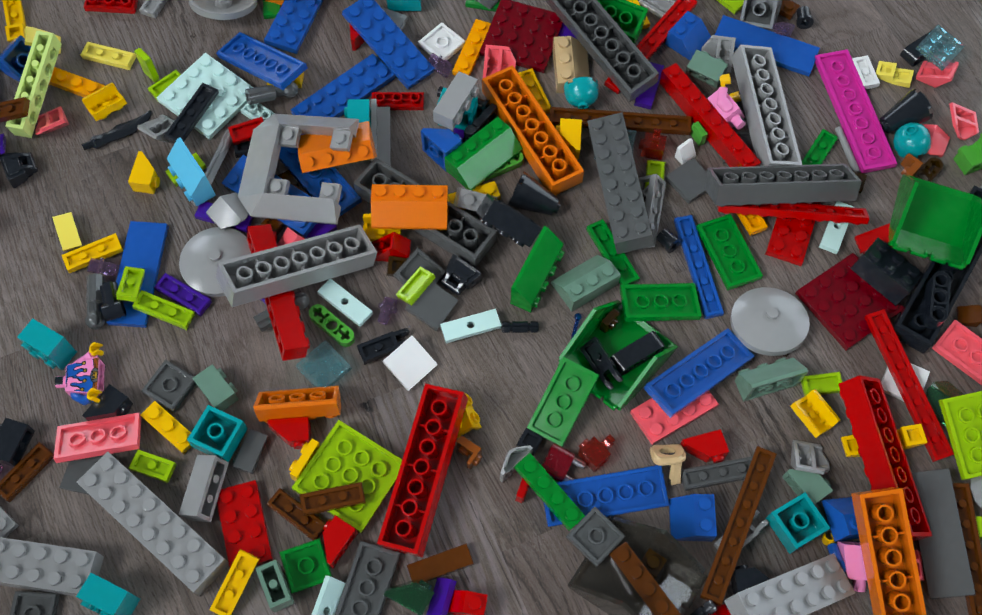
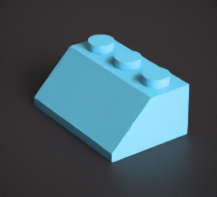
M178 138L167 157L170 164L167 168L173 177L177 175L178 178L175 180L181 189H186L184 194L189 202L193 200L195 205L199 206L216 196L182 139Z

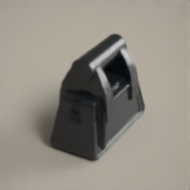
M15 152L0 155L5 175L13 188H17L34 173L38 172L31 152Z
M453 254L446 268V276L441 280V284L459 296L465 289H470L481 282L482 276L480 271ZM454 280V281H456L457 283H459V285L457 286L456 284H454V283L451 282V281Z

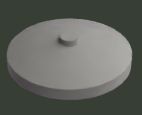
M189 0V5L194 12L215 20H231L246 16L256 8L258 0Z
M219 227L203 230L193 236L184 246L179 260L180 272L186 284L208 297L226 296L216 279L218 262L251 254L247 237L235 229L226 228L221 230Z
M770 287L755 288L742 294L734 303L730 316L734 335L748 349L767 356L786 355L798 349L805 341L810 327L809 316L802 303L793 295Z

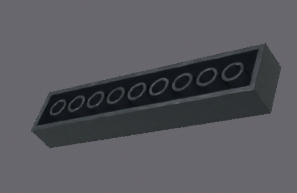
M974 185L969 193L982 198V189ZM982 236L970 265L968 264L963 270L948 266V263L944 265L929 260L923 271V276L915 285L893 324L899 341L922 354L932 346L944 322L937 329H929L923 323L926 284L938 271L946 272L950 276L949 315L982 254Z

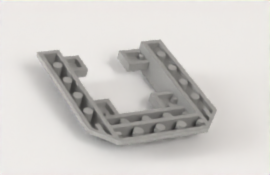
M273 114L254 128L238 193V199L249 215L256 218L338 225L341 211L339 200L342 191L340 184L322 182L319 197L288 195L290 187L288 180L274 179L281 147L298 148L301 134L332 136L330 144L332 150L350 152L352 138L357 135L359 119Z

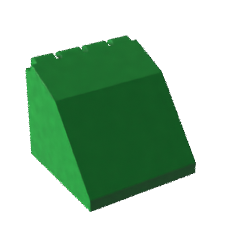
M903 174L889 226V245L892 246V249L905 253L910 251L912 255L925 259L929 257L931 261L944 265L948 263V266L963 270L968 264L970 265L982 236V198Z
M616 300L592 309L559 356V362H561L564 356L594 372L580 350L594 336L599 339L611 357L644 335L655 331L666 346L662 352L623 375V381L621 382L615 380L610 372L607 377L614 386L611 390L598 378L591 392L599 400L603 397V403L613 411L616 409L620 411L641 391L676 351L678 346L646 321L625 322L622 302ZM614 308L619 312V323L613 330L609 329L605 334L599 329L601 321Z

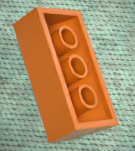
M369 121L359 123L357 135L352 138L350 152L332 150L330 148L332 136L301 135L298 146V157L302 173L377 157Z
M372 184V229L447 230L448 185Z
M339 386L259 392L253 408L259 422L265 421L266 423L269 419L309 417V420L323 416L334 418L341 414Z

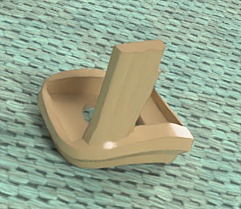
M680 444L653 445L650 447V455L656 465H671L669 474L670 485L681 484L682 462L686 460V453ZM662 453H675V454H673V455H665V454H662Z

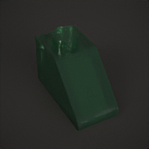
M421 579L420 582L412 580L386 588L383 595L416 614L423 615L434 595V591L431 589L432 585Z

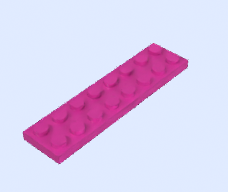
M848 49L815 55V64L861 173L896 167L897 161Z

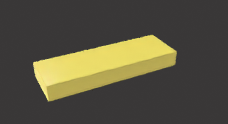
M91 42L86 43L80 54L82 59L126 70L131 69L136 59L135 53Z

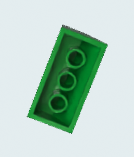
M597 0L630 40L636 44L642 31L648 8L627 0Z
M497 117L444 157L445 169L466 189L473 190L522 152L523 148L510 126Z
M546 226L543 227L511 287L510 304L530 313L534 307H538L541 301V297H539L541 292L547 290L549 285L548 279L550 276H554L557 270L556 264L558 261H562L565 254L563 251L564 243Z

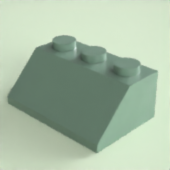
M596 255L552 280L551 284L571 312L617 286L621 274L610 260Z
M780 358L773 364L763 363L757 366L756 369H743L734 381L744 402L798 386L808 373V370L795 358Z

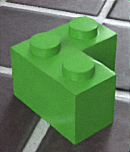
M982 133L978 141L973 145H964L959 148L958 153L953 158L965 176L982 169Z

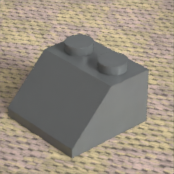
M744 0L740 21L757 27L773 29L780 13L782 0Z

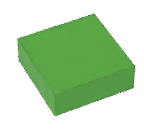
M697 121L692 124L690 135L698 146L705 144L708 133L700 122Z

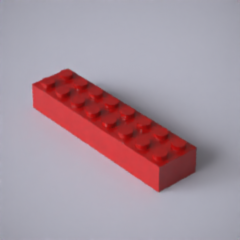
M859 375L839 383V393L845 403L846 415L850 419L852 434L857 441L858 453L863 460L864 472L869 478L871 490L891 487L903 488L913 542L931 537L932 533L880 379Z
M425 383L378 538V545L423 558L468 401L464 392Z

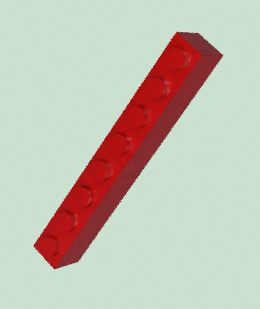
M677 63L662 70L660 85L686 116H691L692 123L700 122L708 133L707 141L729 167L761 165V161Z
M271 224L248 226L247 241L251 254L278 247L276 244L277 235L275 231H272ZM294 290L264 298L282 361L305 358L307 349H310L309 338H305L304 335L305 325L303 321L300 322L299 306L295 305Z

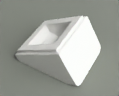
M691 138L677 147L675 158L682 165L696 157Z

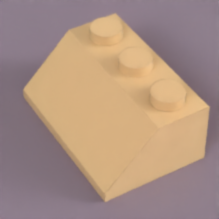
M572 36L554 37L553 62L556 93H564V84L567 81L569 84L573 82L574 78L590 77L587 50L576 38Z

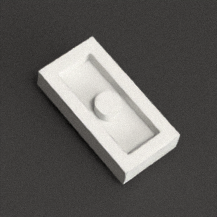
M868 55L852 58L864 88L878 87L880 82Z

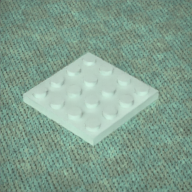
M204 53L156 98L159 103L178 116L202 82L218 89V95L194 127L195 130L211 140L247 104L245 89L254 87L210 55Z

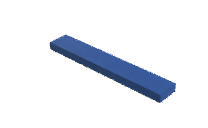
M688 215L674 218L676 231L681 239V246L692 281L696 286L704 319L723 316L724 311L693 216Z

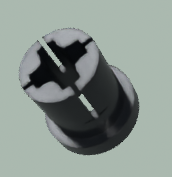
M802 6L797 9L796 25L800 29L810 28L814 23V19L811 16L810 8Z
M666 228L656 237L668 253L676 250L681 243V239L678 236L675 237Z

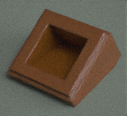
M958 306L957 321L964 326L977 327L982 323V306Z

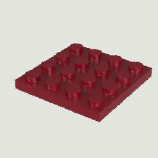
M501 0L479 51L480 56L485 57L486 45L507 46L516 59V66L527 69L533 68L534 71L545 73L553 52V39L558 37L563 22L555 12L512 0Z
M854 253L798 289L795 293L845 351L871 334L864 318L866 315L885 309L889 320H891L903 309L900 303L895 306L850 269L859 259Z

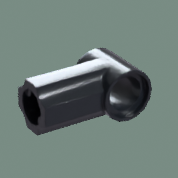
M108 281L100 286L103 301L101 310L106 322L126 316L123 301L117 300L116 297L119 287L117 282Z

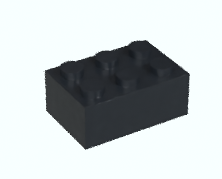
M488 193L476 211L480 216L479 220L489 228L495 226L494 229L506 238L510 235V238L521 247L524 245L531 247L542 229L533 220Z
M879 238L868 247L850 268L895 306L910 293L923 276V273L917 267L910 264L901 254L894 251L886 242Z

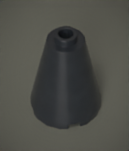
M917 89L909 91L880 118L883 131L892 133L904 124L910 122L921 124L932 119L933 113L930 114L929 109L932 107L926 96L921 91L915 92Z
M523 172L513 191V196L508 203L512 207L547 215L557 214L561 206L558 203V197L526 172Z

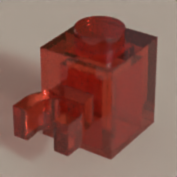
M654 128L653 133L646 132L645 138L640 139L638 149H642L641 157L662 160L667 136L660 135L662 129Z
M610 434L601 443L595 436L590 440L587 438L579 445L578 456L593 472H596L609 460L611 453L608 449L614 445L615 439Z

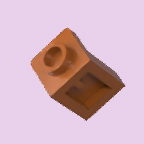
M908 153L901 163L904 167L901 175L914 176L923 165V162Z
M462 435L457 440L458 451L466 457L471 456L467 461V468L471 470L473 466H477L483 457L481 456V448Z

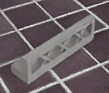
M371 99V131L377 154L376 158L391 167L390 107H378L377 99Z
M657 174L639 177L643 198L646 196L644 203L654 246L651 247H655L666 188V182ZM649 182V185L643 190V184Z

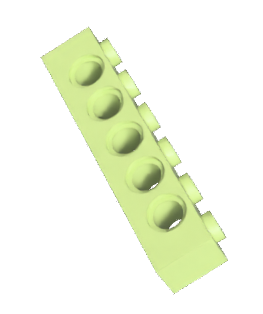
M36 31L14 98L26 97L30 100L28 117L9 120L5 125L16 136L32 138L62 45L54 33Z

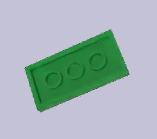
M731 214L696 226L727 291L762 279L763 275Z
M695 283L627 284L620 286L625 322L700 320L702 317Z
M563 356L527 428L563 447L600 375Z

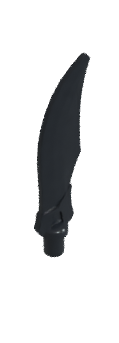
M149 110L140 117L118 124L109 132L93 136L89 139L90 141L81 144L84 151L90 148L99 149L105 144L134 134L138 131V125L149 120L152 111Z

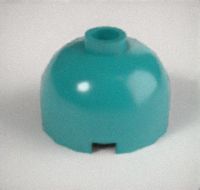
M591 77L574 78L573 82L569 84L567 81L564 84V94L567 102L578 109H587L599 96L598 81H593Z
M917 122L902 125L894 134L893 146L897 154L903 158L908 153L917 158L918 155L923 153L925 155L931 148L932 142L929 130Z

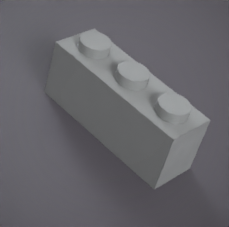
M458 71L433 110V121L451 130L456 125H459L462 121L463 113L469 110L473 97L476 98L479 93L478 79Z
M197 455L178 515L192 521L211 522L229 462L216 455Z

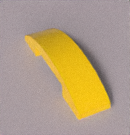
M2 0L7 25L5 26L7 41L12 42L20 35L25 38L26 22L22 1Z
M921 424L903 426L897 429L904 450L927 444ZM854 436L841 437L846 457H860L858 453L859 447Z

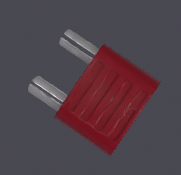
M553 443L542 467L553 479L562 482L574 480V478L566 475L571 463L581 469L585 467L586 463L576 458L574 453Z

